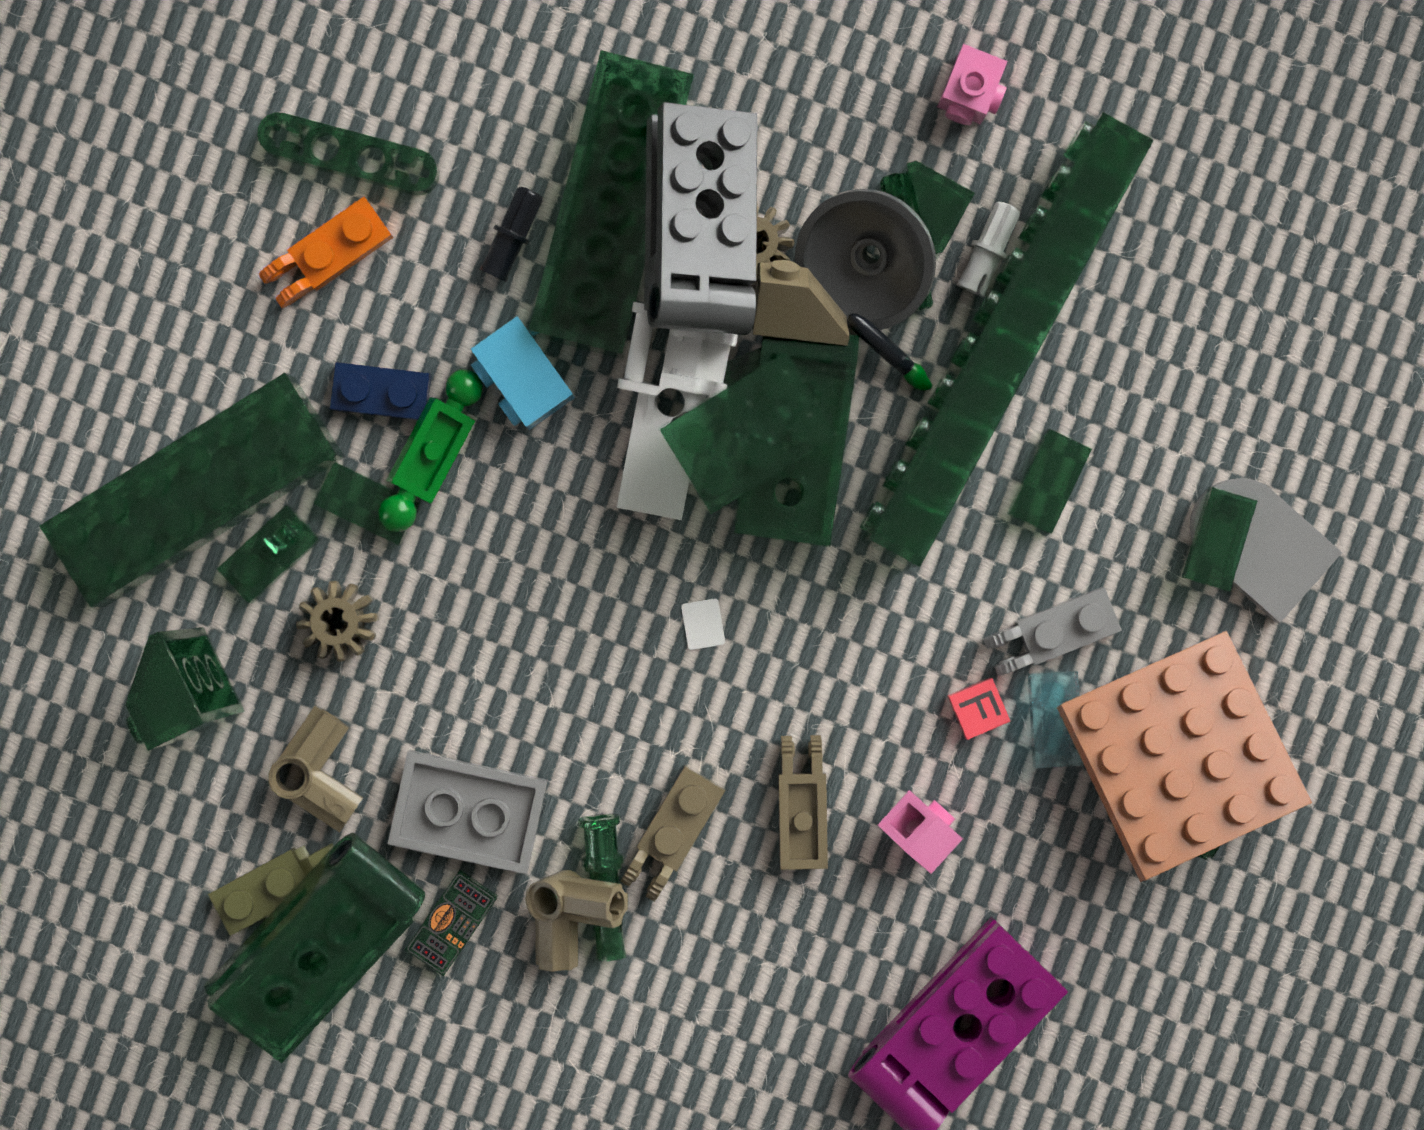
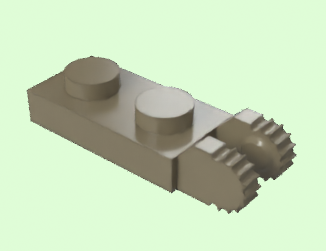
M810 735V741L808 742L811 773H793L794 742L792 741V736H781L782 773H778L780 870L828 869L826 773L823 772L821 735Z
M685 765L636 846L638 851L624 872L620 882L630 886L641 873V867L647 856L653 857L663 863V866L648 885L645 897L655 902L673 870L677 872L723 796L725 789Z

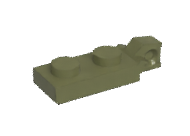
M333 843L309 855L305 845L297 849L294 847L209 893L208 896L229 935L231 936L304 897L316 890L317 886L323 884L324 881L319 872L331 866L328 861L335 850Z

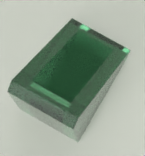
M912 161L905 165L902 171L913 210L926 225L934 244L936 259H938L947 246L975 192L918 161Z

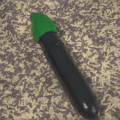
M856 313L849 315L848 322L852 330L886 362L903 374L904 379L909 385L922 391L932 389L933 384L920 364L913 362L903 350L871 321Z

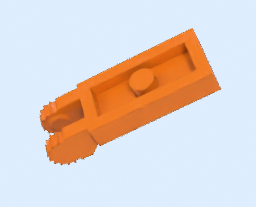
M363 196L287 249L288 253L278 257L271 264L263 268L259 273V277L264 284L278 280L296 265L300 268L305 278L287 286L276 297L280 307L284 308L296 302L313 289L318 291L394 237L366 197Z

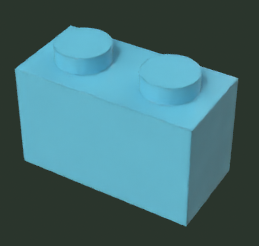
M518 316L471 348L478 359L471 364L472 368L487 388L493 383L499 388L505 399L498 404L514 426L523 422L526 428L531 430L575 398Z

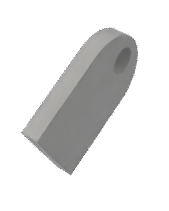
M1236 478L1216 483L1199 497L1192 510L1190 533L1198 553L1275 623L1282 622L1342 554L1335 545L1272 489L1256 480ZM1218 496L1227 498L1233 507L1231 518L1223 524L1216 522L1210 515L1211 502Z

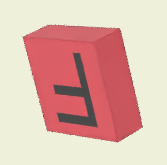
M991 677L947 695L967 740L1011 722Z

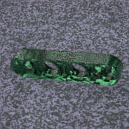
M279 112L267 115L258 126L257 137L260 145L277 159L412 195L430 193L439 181L440 171L437 163L429 153L421 149ZM285 124L289 134L304 139V154H298L301 147L297 143L287 140L282 141L280 147H276V142L269 137L271 130L279 131L281 125ZM308 129L309 131L304 138L303 130ZM325 135L336 138L339 143L337 155L327 161L316 158L313 152L315 142ZM368 148H377L385 156L383 167L374 173L363 171L359 165L361 153ZM394 154H401L397 161L400 165L414 168L417 165V161H423V167L430 173L428 178L420 177L417 184H412L409 174L395 170V179H389L394 169Z

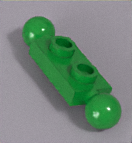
M460 369L448 377L445 384V392L448 397L446 403L433 397L429 398L386 481L400 488L397 494L385 498L378 510L381 524L389 531L403 532L409 529L416 520L417 511L414 505L416 498L432 504L475 423L474 419L462 413L464 407L475 404L483 393L482 381L475 372L468 369Z

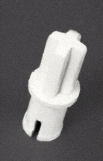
M996 202L979 240H973L971 243L974 249L957 283L958 287L966 288L965 290L985 297L991 278L1000 260H1005L1007 254L1003 251L1020 216L1017 208L1004 202Z

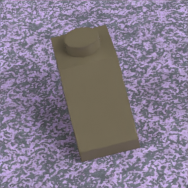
M775 260L772 263L760 262L755 292L756 313L752 327L753 335L848 346L847 316L808 268L800 267L797 263L788 260Z

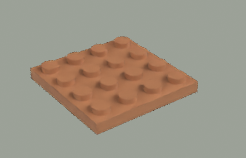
M1227 631L1057 707L1140 882L1159 875L1312 803Z

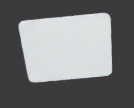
M717 599L682 605L687 643L690 650L718 646L725 643Z

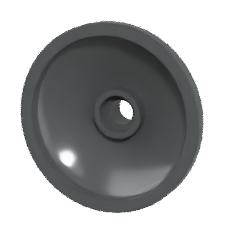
M855 189L830 197L808 216L797 238L795 263L800 267L810 270L847 316V322L849 315L856 313L871 321L879 330H883L906 320L924 302L934 281L936 255L934 244L926 225L910 206L897 197L885 192L871 189ZM867 246L876 247L880 252V258L872 259L869 257Z

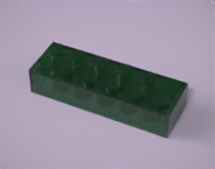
M603 50L600 51L529 327L533 337L624 360L636 312H632L633 302L639 303L645 279L647 120L651 115H658V108L663 102L689 105L694 89V74Z
M284 372L44 522L39 527L90 607H106L345 456L296 378Z

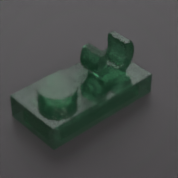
M285 505L223 562L217 570L250 604L255 602L310 551L321 538L290 505Z

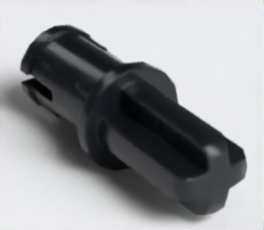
M526 187L517 188L501 225H495L493 228L497 233L479 270L507 282L509 272L522 245H528L529 243L526 236L543 202L542 196Z

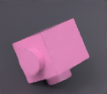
M963 44L937 107L945 110V116L956 123L971 125L972 122L981 124L987 112L996 114L1006 91V87L999 85L1008 61Z
M910 790L878 824L893 841L931 874L963 840L950 827L951 823L955 820L951 814L935 800L927 806Z

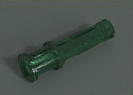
M597 814L578 819V826L584 832L586 854L581 859V863L585 872H589L590 879L619 884L618 869L622 868L624 856L618 853L616 825L621 823L620 815ZM623 923L615 928L594 925L596 960L604 961L605 957L606 961L625 958Z

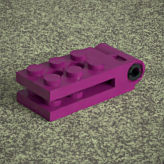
M991 916L862 1051L863 1054L851 1067L848 1077L903 1130H937L947 1117L949 1111L953 1113L1058 1004L1068 991ZM997 979L1007 980L1006 988L1002 994L995 997L987 996V988L991 982ZM963 1014L974 1015V1021L969 1028L965 1030L953 1029L954 1022L959 1016Z

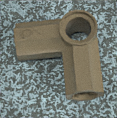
M315 705L278 760L271 766L268 773V782L271 790L277 796L289 799L340 833L363 797L321 769L350 727L334 715ZM294 763L303 769L305 780L301 787L288 788L281 782L279 772L284 764Z
M561 870L531 884L526 891L525 901L530 915L535 918L536 965H539L540 970L550 972L576 968L578 966V922L608 928H615L621 925L623 916L628 909V893L624 892L622 885L581 878L576 872L571 870Z

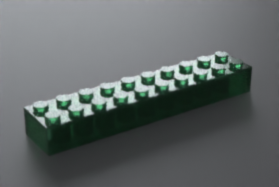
M1104 112L1101 113L1093 124L1085 121L1080 130L1075 132L1063 153L1064 157L1070 159L1068 164L1062 163L1057 172L1052 174L1040 195L1041 198L1047 200L1045 206L1039 205L1034 214H1030L1018 235V239L1024 241L1021 250L1016 247L1012 254L1007 256L995 277V280L1002 283L998 292L992 290L989 296H985L972 321L979 324L974 334L969 332L966 338L963 337L950 359V362L956 365L951 376L946 374L943 379H940L930 395L927 404L934 407L928 419L923 416L921 420H917L904 445L911 448L905 461L899 459L898 462L895 461L882 483V486L888 489L882 503L878 501L875 504L872 503L862 519L859 528L866 532L861 541L910 568L922 565L1154 141L1153 139Z

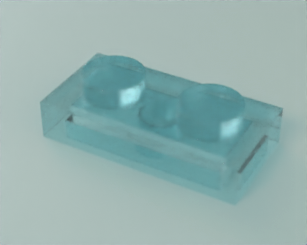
M1078 671L1028 673L1033 767L1083 766V761L1057 709L1059 705L1079 696Z

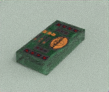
M459 870L405 950L444 976L497 900L498 895L462 870Z

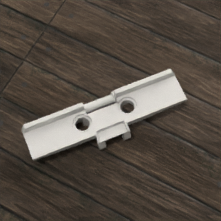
M696 207L698 212L705 217L703 211ZM633 302L632 312H636L624 379H618L617 388L638 392V398L617 508L682 520L706 395L726 399L728 385L724 384L723 381L730 346L736 347L738 335L670 329L659 385L643 382L653 328L648 323L647 310H644V304ZM668 388L680 391L685 399L683 410L675 416L664 415L657 407L658 395Z

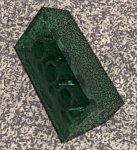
M204 627L160 631L148 637L125 704L130 714L126 718V723L132 737L138 744L144 743L147 750L150 751L193 737L245 711Z

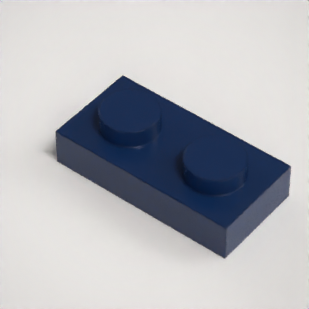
M335 362L330 409L333 411L418 420L429 400L432 375L423 372Z

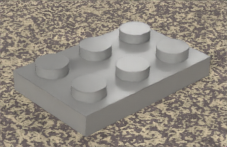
M409 750L406 756L387 844L527 874L548 780Z

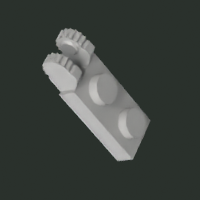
M1100 587L1015 621L1016 625L983 638L986 648L989 649L1001 647L1009 641L1021 637L1026 652L999 661V664H996L994 668L997 676H1001L1030 664L1038 665L1118 633L1122 629L1105 587Z

